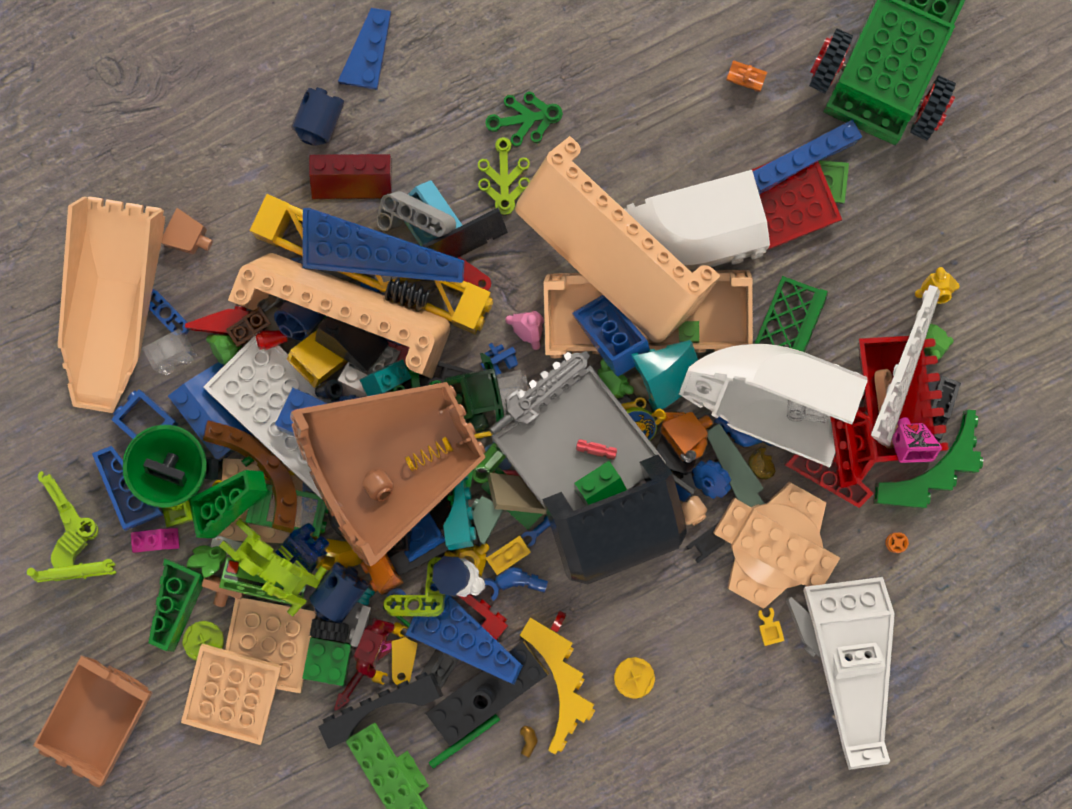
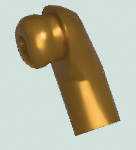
M525 725L520 729V735L524 737L526 742L521 754L530 758L538 739L535 730Z

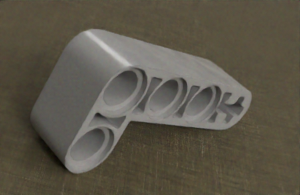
M401 191L384 195L381 199L376 222L382 231L399 227L403 220L437 237L446 235L456 228V221L451 215Z

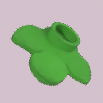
M198 546L192 550L194 555L187 561V568H202L203 577H209L216 573L220 565L224 563L227 556L226 551L219 546Z

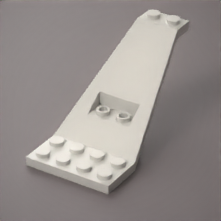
M883 577L806 586L803 592L814 626L848 769L886 765L890 762L884 740L894 611Z

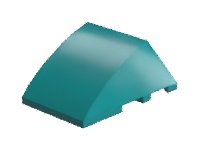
M690 340L667 345L666 348L656 351L655 349H650L648 353L631 354L636 369L640 372L650 398L648 400L653 413L656 409L663 410L681 397L679 393L688 368L698 361Z

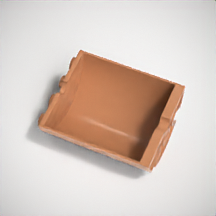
M81 656L33 746L39 749L41 755L49 758L50 756L56 759L55 763L62 767L71 766L73 774L79 777L85 776L90 779L89 783L100 788V786L106 783L152 696V691H149L147 686L112 666L107 668L95 659Z

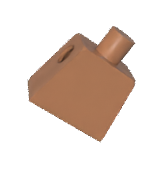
M176 208L163 234L161 244L168 248L195 254L198 247L208 251L212 246L213 240L204 236L207 229L203 225Z

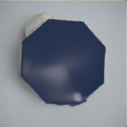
M444 556L433 566L432 581L441 594L466 597L469 594L479 595L485 589V582L479 577V570L474 564L464 558Z

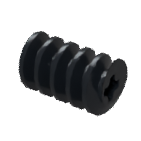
M391 277L385 292V300L388 301L393 296V303H397L400 299V305L404 306L408 302V308L410 309L416 304V311L419 312L422 308L425 309L431 288L423 292L422 285L416 290L414 282L408 287V280L400 284V277L395 281H392Z

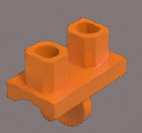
M733 60L726 80L760 92L767 72L754 68L752 65H746Z

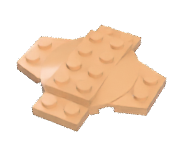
M791 482L778 491L767 504H758L750 507L733 497L713 532L718 537L731 543V549L735 557L727 588L764 609L787 588L800 584L806 586L825 584L840 560L839 556L823 548L820 536L826 502Z

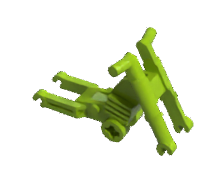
M40 471L38 480L45 486L54 500L66 532L58 539L51 554V563L54 568L44 571L28 568L27 575L38 583L77 578L87 579V577L107 574L116 575L117 572L112 568L116 564L112 559L75 565L74 562L77 555L88 545L86 542L98 536L99 527L90 518H80L74 506L61 491L56 480L50 474L44 476V472ZM87 525L91 529V532L87 533L86 529L84 528Z
M239 518L236 525L248 535L237 551L224 540L219 547L225 550L234 560L240 563L239 566L252 576L257 574L267 581L261 589L266 591L268 595H274L281 600L293 604L287 612L294 616L307 602L304 597L298 594L306 584L317 588L327 569L320 566L316 574L313 575L301 567L292 564L287 559L281 558L273 552L274 549L260 539L261 536L248 523ZM278 582L284 587V589L282 590L278 587H275L274 584Z

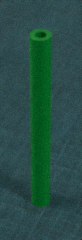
M494 714L451 747L429 761L430 766L434 769L499 722L500 718L498 715Z

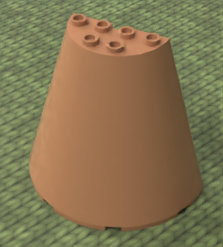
M447 382L301 408L291 412L292 429L302 457L307 461V465L311 469L309 473L331 516H335L341 533L360 559L363 558L364 563L368 566L378 562L486 458L484 446L480 441L477 442L474 436L476 432L471 423L467 424L463 417L466 415L464 407L457 403L455 399L457 396L456 392ZM446 437L448 439L453 449L452 452L448 451V453L445 454L439 448L440 458H437L431 451L433 458L432 462H430L424 456L425 465H421L416 459L418 466L417 470L415 469V471L413 472L410 470L405 460L406 456L410 457L414 467L416 468L413 453L417 456L420 462L424 464L420 449H422L426 456L431 460L428 445L439 457L435 441L440 445L444 452H446V448L442 441V438ZM371 470L385 471L393 482L392 494L384 501L372 500L363 488L362 483L365 475Z

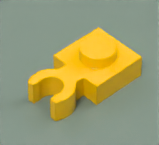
M771 607L768 608L770 612L768 617L763 616L762 610L758 611L759 618L764 622L763 625H759L764 646L785 641L780 622H773L774 610Z

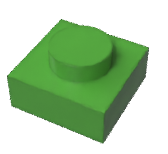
M685 321L679 327V343L688 340L692 343H699V321Z

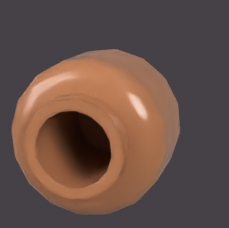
M383 470L369 471L362 483L368 496L372 500L384 501L389 498L394 487L393 482Z

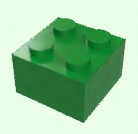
M310 637L302 679L339 686L346 685L353 646L350 643Z

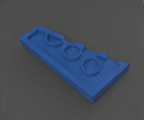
M376 8L370 9L339 77V84L378 90L391 11Z

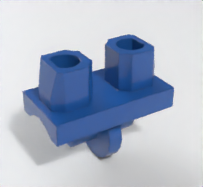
M493 343L488 344L491 350L484 354L488 357L494 355L491 360L497 377L502 374L498 367L499 363L504 361L509 370L518 366L514 347L498 354V352L504 350L503 345L500 344L494 347ZM482 363L481 367L483 368V370H485L484 364Z

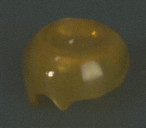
M759 447L749 457V467L757 477L767 480L774 476L776 470L771 461L772 456L764 454L766 447Z

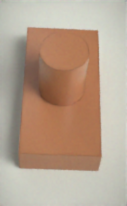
M215 575L204 578L202 587L217 591L213 604L219 607H225L228 596L241 600L245 595L244 593L219 588L221 577Z

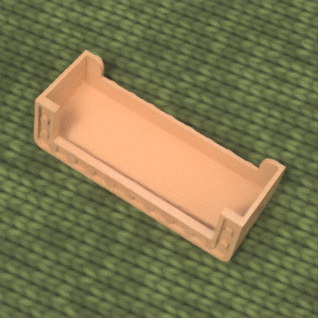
M569 136L548 153L517 201L515 211L653 342L661 343L697 311L720 275L713 268L706 265L700 266L693 273L688 270L572 162L579 156L581 149L579 144Z
M268 253L242 266L228 301L255 310L257 309V304L261 300L268 298L269 294L408 346L410 349L406 357L407 367L431 379L451 331L449 321L443 317L422 309L418 312L416 307L408 308V304L401 306L400 301L393 303V298L387 301L385 300V295L316 269L303 268V264L274 253Z
M715 270L720 275L719 279L697 311L686 320L699 321V343H692L695 352H706V349H714V352L732 346L753 344L752 275L749 270ZM581 273L547 274L545 277V354L550 355V358H562L563 354H566L567 351H572V354L583 353L584 351H592V354H599L572 314L574 311L603 295ZM635 325L647 339L650 349H655L656 351L666 348L667 345L679 343V328L665 341L656 343Z

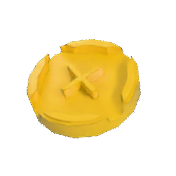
M632 657L620 662L615 670L614 681L621 694L625 697L636 699L647 695L651 691L655 682V674L651 665L644 659Z

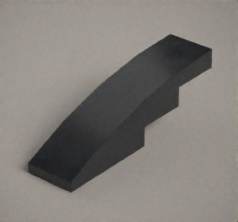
M941 376L936 390L942 391V398L931 400V409L944 408L943 416L933 417L934 426H946L947 421L951 417L961 385L960 382L945 376ZM944 433L935 434L938 442L942 439Z

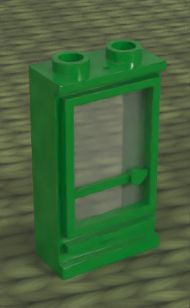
M266 484L267 492L248 508L246 523L272 528L275 507L272 491L273 485ZM296 490L297 513L293 532L320 538L321 534H325L327 522L324 521L325 513L328 514L329 510L323 499L316 494Z

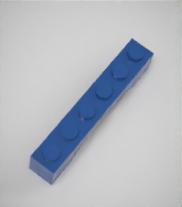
M851 120L753 171L759 195L808 166L855 145L862 138V135L854 121Z

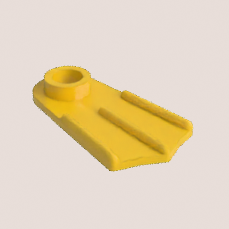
M407 637L392 641V680L396 685L406 680L410 682L418 643ZM404 673L405 679L399 680L398 674Z

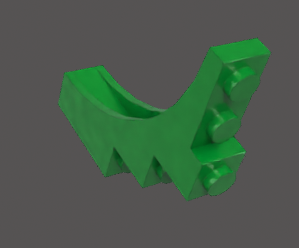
M968 409L963 411L960 429L954 443L946 455L931 469L909 480L875 483L874 504L927 508V504L929 505L931 500V493L928 492V489L951 491L956 486L957 475L954 474V471L978 473L979 469L983 467V457H980L981 452L973 451L977 443V437L974 436V429L978 426L976 410Z

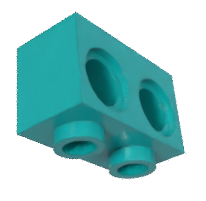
M402 359L359 380L366 395L373 396L394 388L411 379V376Z

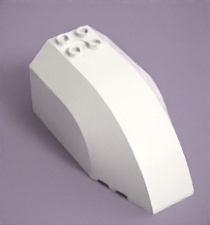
M752 170L645 199V204L635 207L634 203L624 209L690 271H696L703 265L714 267L729 262L734 265L743 262V259L751 257V259L760 258L770 246L767 220Z
M746 344L718 350L696 361L688 368L679 394L698 407L704 406L711 410V415L715 418L720 416L728 421L727 425L732 429L830 467L836 452L830 416L852 425L868 380L866 376L857 372L850 371L837 364L799 350L769 344Z

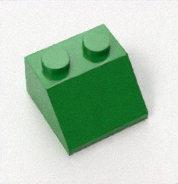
M607 461L574 483L575 491L585 506L627 490L622 478L610 461Z

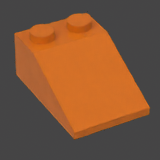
M387 553L372 566H368L364 561L360 563L365 574H370L372 580L369 582L375 592L379 591L383 595L404 583L401 577L398 576Z

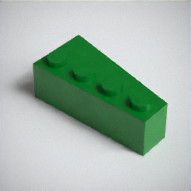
M244 470L189 499L196 538L215 539L267 492L263 471Z
M164 558L163 575L159 583L161 584L160 591L156 599L155 616H153L148 643L162 650L174 652L201 593L204 577L202 573Z

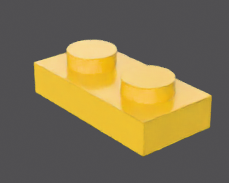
M518 536L488 556L486 560L496 575H499L530 554L531 551L522 538Z

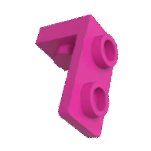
M178 528L132 532V552L179 549Z

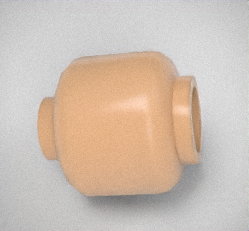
M698 496L690 497L687 502L680 501L687 525L692 524L695 526L707 517L705 515L707 508Z

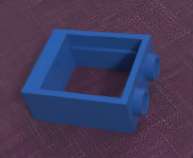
M140 389L133 391L128 396V402L124 406L118 407L113 413L114 417L111 419L134 439L137 434L122 419L142 398L165 419L161 425L177 426L179 424Z

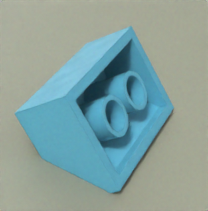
M432 181L416 186L408 194L451 215L456 221V228L462 226ZM404 221L420 246L438 238Z

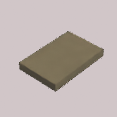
M489 473L487 478L494 509L547 514L543 505L521 476Z

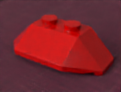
M857 410L851 425L830 416L841 488L860 484L878 460L875 439L871 436L873 431L872 418Z

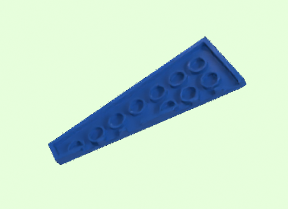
M311 208L303 209V268L458 283L464 281V260Z

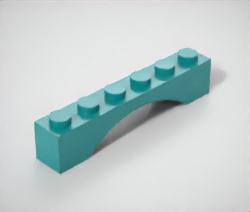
M468 475L455 486L453 507L443 525L445 543L449 550L474 546L473 540L476 539L475 527H471V520L474 519L473 509L468 504V500L471 499L470 488L466 487L465 481L469 479Z

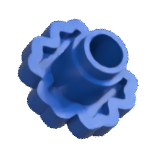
M700 461L692 471L694 474L692 477L696 488L702 489L705 496L713 499L717 496L723 498L731 489L729 484L731 478L728 472L722 468L719 461Z

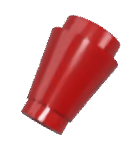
M280 330L260 331V333L256 334V342L259 350L264 349L266 351L287 342V336L282 334Z

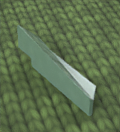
M718 424L707 431L708 439L722 468L728 472L731 478L730 484L737 499L750 507L765 504L758 495L764 487L721 425Z

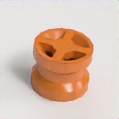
M892 533L887 536L885 545L890 552L901 553L908 548L909 540L903 533Z

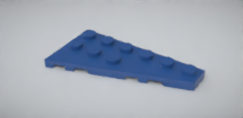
M433 583L430 589L432 591H438V588ZM445 595V605L442 614L435 617L414 616L405 634L513 685L523 666L450 595ZM433 602L432 610H435V607L438 606L437 602Z

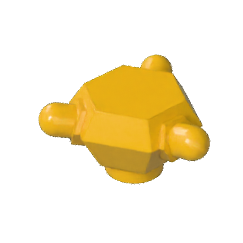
M939 267L936 269V273H932L922 283L921 289L915 291V296L922 298L924 291H928L930 285L935 286L940 290L937 303L943 304L951 300V294L957 291L960 285L943 267Z
M487 543L480 546L474 544L472 547L456 549L453 552L447 551L444 553V556L459 557L470 561L479 570L480 577L483 574L487 561L485 553L489 550V545Z

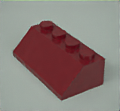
M309 155L312 200L382 199L384 195L392 193L391 155Z

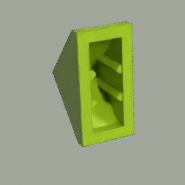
M189 500L177 506L162 508L166 528L193 521Z

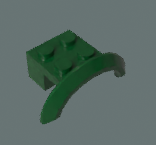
M480 353L485 370L447 377L444 383L447 382L449 386L451 385L457 395L455 399L458 404L464 407L466 415L463 416L464 419L472 418L474 414L495 410L497 423L504 417L500 388L491 358L484 353Z

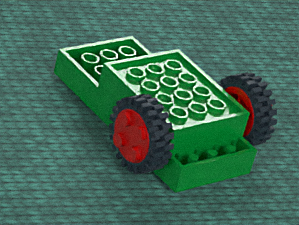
M875 0L846 63H844L845 56L853 35L836 28L833 36L830 39L826 38L818 54L820 56L817 57L810 71L813 76L809 87L826 94L836 74H839L840 70H842L823 113L845 123L853 120L858 129L896 146L908 122L914 116L919 106L910 133L928 141L934 130L937 131L945 121L947 115L944 113L951 107L955 96H952L956 83L938 75L923 99L922 97L952 35L955 21L965 0Z

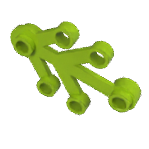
M502 137L495 143L496 151L500 155V175L490 166L487 159H481L478 162V169L481 172H485L500 186L501 195L490 186L488 179H481L478 187L496 201L495 208H499L502 215H508L515 208L514 201L526 189V187L521 186V182L527 181L529 184L530 180L522 177L518 182V186L510 194L509 186L523 171L529 169L530 161L525 157L520 158L518 165L508 175V153L511 151V142L509 139ZM501 142L507 144L505 148H501L499 145ZM522 161H526L528 165L526 167H521L520 163ZM483 162L488 165L484 169L480 167V164ZM481 183H488V187L482 188ZM507 201L509 205L508 207H502L501 203Z

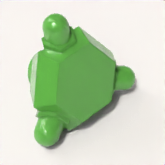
M930 324L925 339L934 338L936 346L924 348L925 355L937 356L939 360L948 351L950 345L953 344V338L947 337L946 332L937 325Z
M208 335L206 338L212 353L219 363L224 365L238 353V350L242 349V346L237 347L229 335Z
M602 359L600 362L601 367L598 369L597 374L615 398H622L625 394H632L634 388L629 385L628 379L623 374L617 377L604 359Z

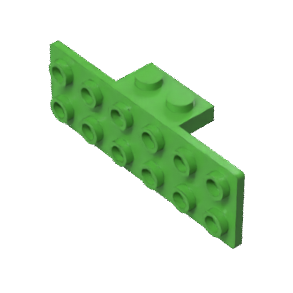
M376 723L371 724L346 741L386 809H427L419 795L420 792L429 786L425 777L420 772L408 750L398 757L395 756Z

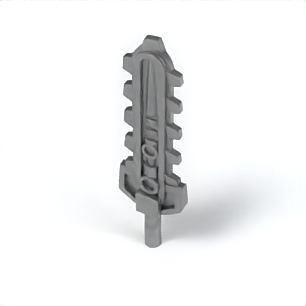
M567 352L562 363L556 361L552 364V371L549 373L544 371L540 374L541 380L538 382L532 380L529 383L530 388L526 392L522 389L520 391L517 389L505 399L507 415L490 427V432L495 435L511 421L524 425L532 422L539 416L537 413L540 411L539 406L542 403L547 406L551 403L550 397L552 395L559 396L563 393V386L568 385L570 387L575 383L574 377L577 375L583 377L586 374L585 368L590 357L588 352L574 354Z

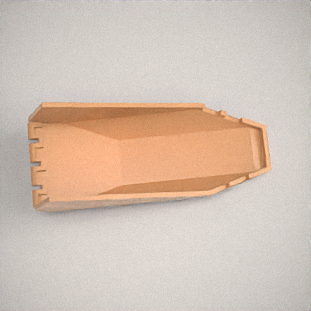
M89 196L82 197L68 205L58 348H61L64 360L62 365L63 369H66L69 380L67 385L73 407L113 413L140 357L163 237L165 216H163L164 210L161 208L146 206L145 213H143V205L126 203L125 209H123L124 202L107 199L105 206H103L104 199Z

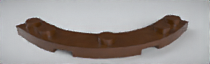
M207 420L202 441L230 448L245 457L250 456L257 462L258 468L263 471L266 478H269L273 485L272 491L275 507L272 528L292 533L297 513V494L291 475L283 462L252 435L237 428Z

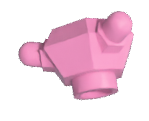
M532 311L506 317V323L512 325L514 332L524 342L531 343L534 350L540 349L542 324L544 323L540 313Z

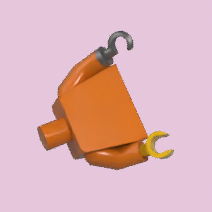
M662 409L655 410L651 415L658 418L655 424L659 425L661 422H664L661 426V433L682 461L690 463L692 460L703 455L707 446L708 432L706 429L713 425L708 415L697 419L693 412H664Z

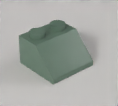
M481 496L480 500L478 498L475 499L472 509L480 542L486 544L504 510L494 509L493 501Z

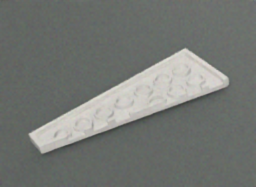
M930 285L928 291H924L921 309L917 312L910 337L899 364H896L894 367L893 380L888 386L886 398L871 434L881 445L890 447L892 436L895 432L940 295L938 287Z

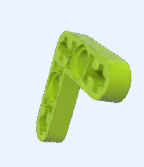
M435 557L428 563L425 595H390L383 603L387 614L391 616L435 617L442 614L445 605V594H441L439 590L432 591L430 589L434 583L432 581L433 566L442 558ZM412 601L419 602V607L416 610H410L408 606ZM393 602H396V604L400 606H395L394 609H391L389 605H392ZM433 602H437L438 605L435 607V610L431 608Z

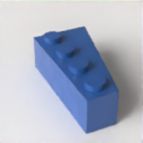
M112 446L92 453L123 530L127 531L164 515L158 507L140 501L129 490L123 476V460Z

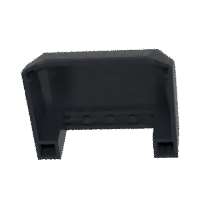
M659 454L639 462L644 480L647 483L573 511L562 492L542 499L561 561L569 580L588 585L679 549L687 535L686 523L673 473Z

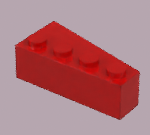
M794 454L784 464L858 508L874 494L862 482L857 485L841 488L837 458L835 456L830 467Z

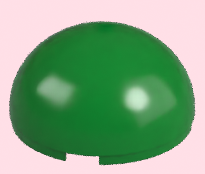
M158 425L145 429L130 442L123 457V476L129 490L140 501L154 507H173L188 501L198 492L206 475L207 461L201 444L190 432L173 425ZM168 453L177 455L179 460L175 469L185 472L187 481L184 487L145 473L143 465L146 459L163 464Z

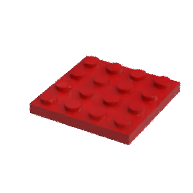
M819 161L759 195L768 225L770 246L767 250L842 221ZM764 165L752 169V172L763 167Z

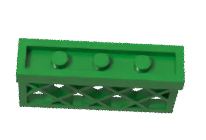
M782 276L755 344H760L762 340L769 338L772 345H775L771 336L782 332L786 342L777 346L788 345L789 348L805 353L828 297V291L821 288L817 289ZM784 283L793 285L796 292L784 296L782 291ZM805 291L813 292L812 300L803 303L800 293ZM797 295L801 305L790 309L786 299ZM784 301L788 310L777 315L775 305ZM803 308L806 316L804 319L796 322L792 312ZM790 313L794 323L783 327L779 318ZM777 319L781 329L769 333L767 328L768 322ZM796 326L798 331L797 337L788 340L785 330Z

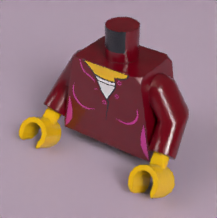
M376 620L372 625L366 627L354 654L355 661H357V671L371 678L373 682L384 685L381 681L382 676L387 677L388 674L375 670V667L389 633L392 632L402 638L404 635L401 634V630L403 628L407 629V627L399 622L393 624L382 620Z

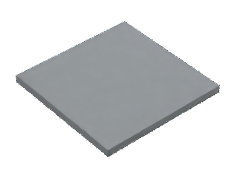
M591 366L585 369L586 374L583 377L577 375L573 378L575 383L572 386H563L562 394L559 396L552 395L550 397L551 403L547 406L542 403L539 406L540 411L537 413L539 416L528 425L512 422L492 437V440L543 507L542 499L559 492L563 493L573 511L585 507V504L575 491L574 483L607 461L611 462L622 478L627 490L644 480L639 462L659 454ZM579 439L586 440L587 443L594 442L606 445V448H616V458L612 460L606 458L607 456L600 457L588 454V451H577V442Z

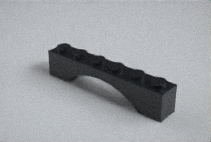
M423 672L415 676L416 681L409 683L406 680L396 685L398 689L392 692L387 689L378 693L379 698L375 700L369 697L359 702L360 707L353 709L350 706L341 710L342 715L336 718L333 714L322 719L324 723L318 727L327 748L330 749L349 740L362 719L379 707L395 703L423 706L442 697L443 693L434 673L427 675V672Z

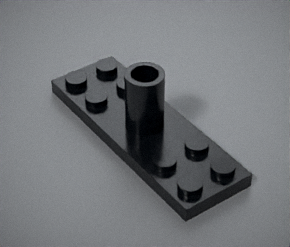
M524 640L508 651L523 665L514 685L485 671H481L425 713L450 747L549 674Z

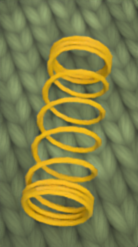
M446 437L442 438V441L446 448V452H444L440 445L435 441L439 457L428 445L431 460L426 456L423 450L420 449L424 464H422L420 460L417 458V456L413 453L416 468L414 467L410 457L406 456L405 460L410 470L412 472L415 471V469L417 470L418 466L416 459L421 465L424 466V456L430 462H432L433 458L431 451L437 458H440L439 448L445 454H447L448 451L452 452L453 449L448 439Z

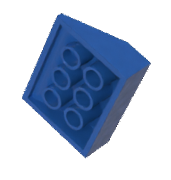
M217 362L168 395L201 440H203L207 420L237 428L254 437L249 430L203 388L224 367V364ZM203 441L218 461L222 462L224 458L235 452L230 448Z

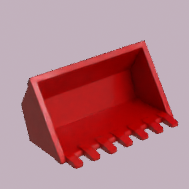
M910 336L858 339L861 375L866 376L868 380L861 398L864 402V407H859L858 410L866 412V415L872 418L873 428L879 415L875 372L888 369L892 374V378L894 377V367L896 364H899ZM930 338L924 341L899 420L906 417L911 424L922 423L926 425L935 437V434L946 433V426L933 425V417L943 416L944 408L931 409L930 400L942 398V391H929L928 383L940 380L939 373L927 374L926 365L938 363L937 356L925 357L924 348L936 346L935 339ZM875 439L878 457L875 463L899 461L895 448L887 449ZM947 442L939 443L942 447L940 451H947L949 449Z

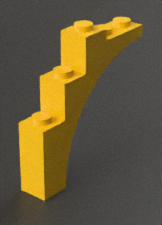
M530 617L520 636L532 644L544 657L553 673L558 688L560 701L559 719L555 735L548 747V751L556 754L557 751L562 752L567 743L564 739L567 734L574 732L578 724L575 722L576 719L583 723L586 719H591L595 712V709H593L594 703L574 692L575 688L580 689L585 680L582 678L583 673L563 661L564 657L568 659L574 648L571 647L573 643Z

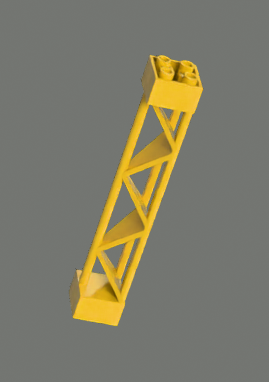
M266 194L250 228L251 233L257 239L276 247L281 246L303 256V247L282 238L292 218L303 240V227L300 221L303 222V210ZM340 272L383 292H386L389 281L384 282L381 275H376L378 280H375L361 273ZM400 277V284H403L405 280H408V283L425 279ZM434 280L448 311L428 302L425 309H422L452 322L454 326L474 335L477 330L481 331L485 323L484 314L485 312L489 313L493 305L491 292L465 281L458 283ZM441 284L463 293L455 312Z

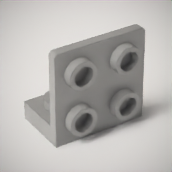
M356 603L342 622L349 625L347 640L343 642L358 647L363 632L368 625L373 607Z

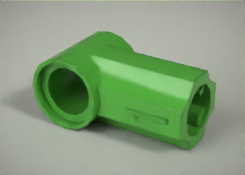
M495 443L484 453L486 458L473 469L472 477L478 483H486L489 473H493L506 458ZM478 469H484V470H486V472L481 473V472H478L477 470H478Z

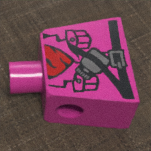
M906 417L898 420V428L892 436V442L899 462H934L942 447L926 425L922 423L911 424Z

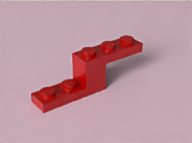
M472 594L466 597L459 596L486 618L482 627L497 640L508 626L505 623L508 619L499 612L495 615L489 610L492 606L483 599L479 602Z

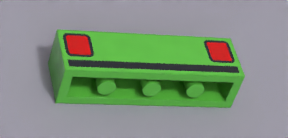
M226 558L219 588L291 604L274 595H268L266 591L261 589L267 581L257 574L252 576L239 566L240 563L233 558ZM278 582L274 584L275 587H278L282 590L284 589V587ZM306 585L298 595L304 596Z

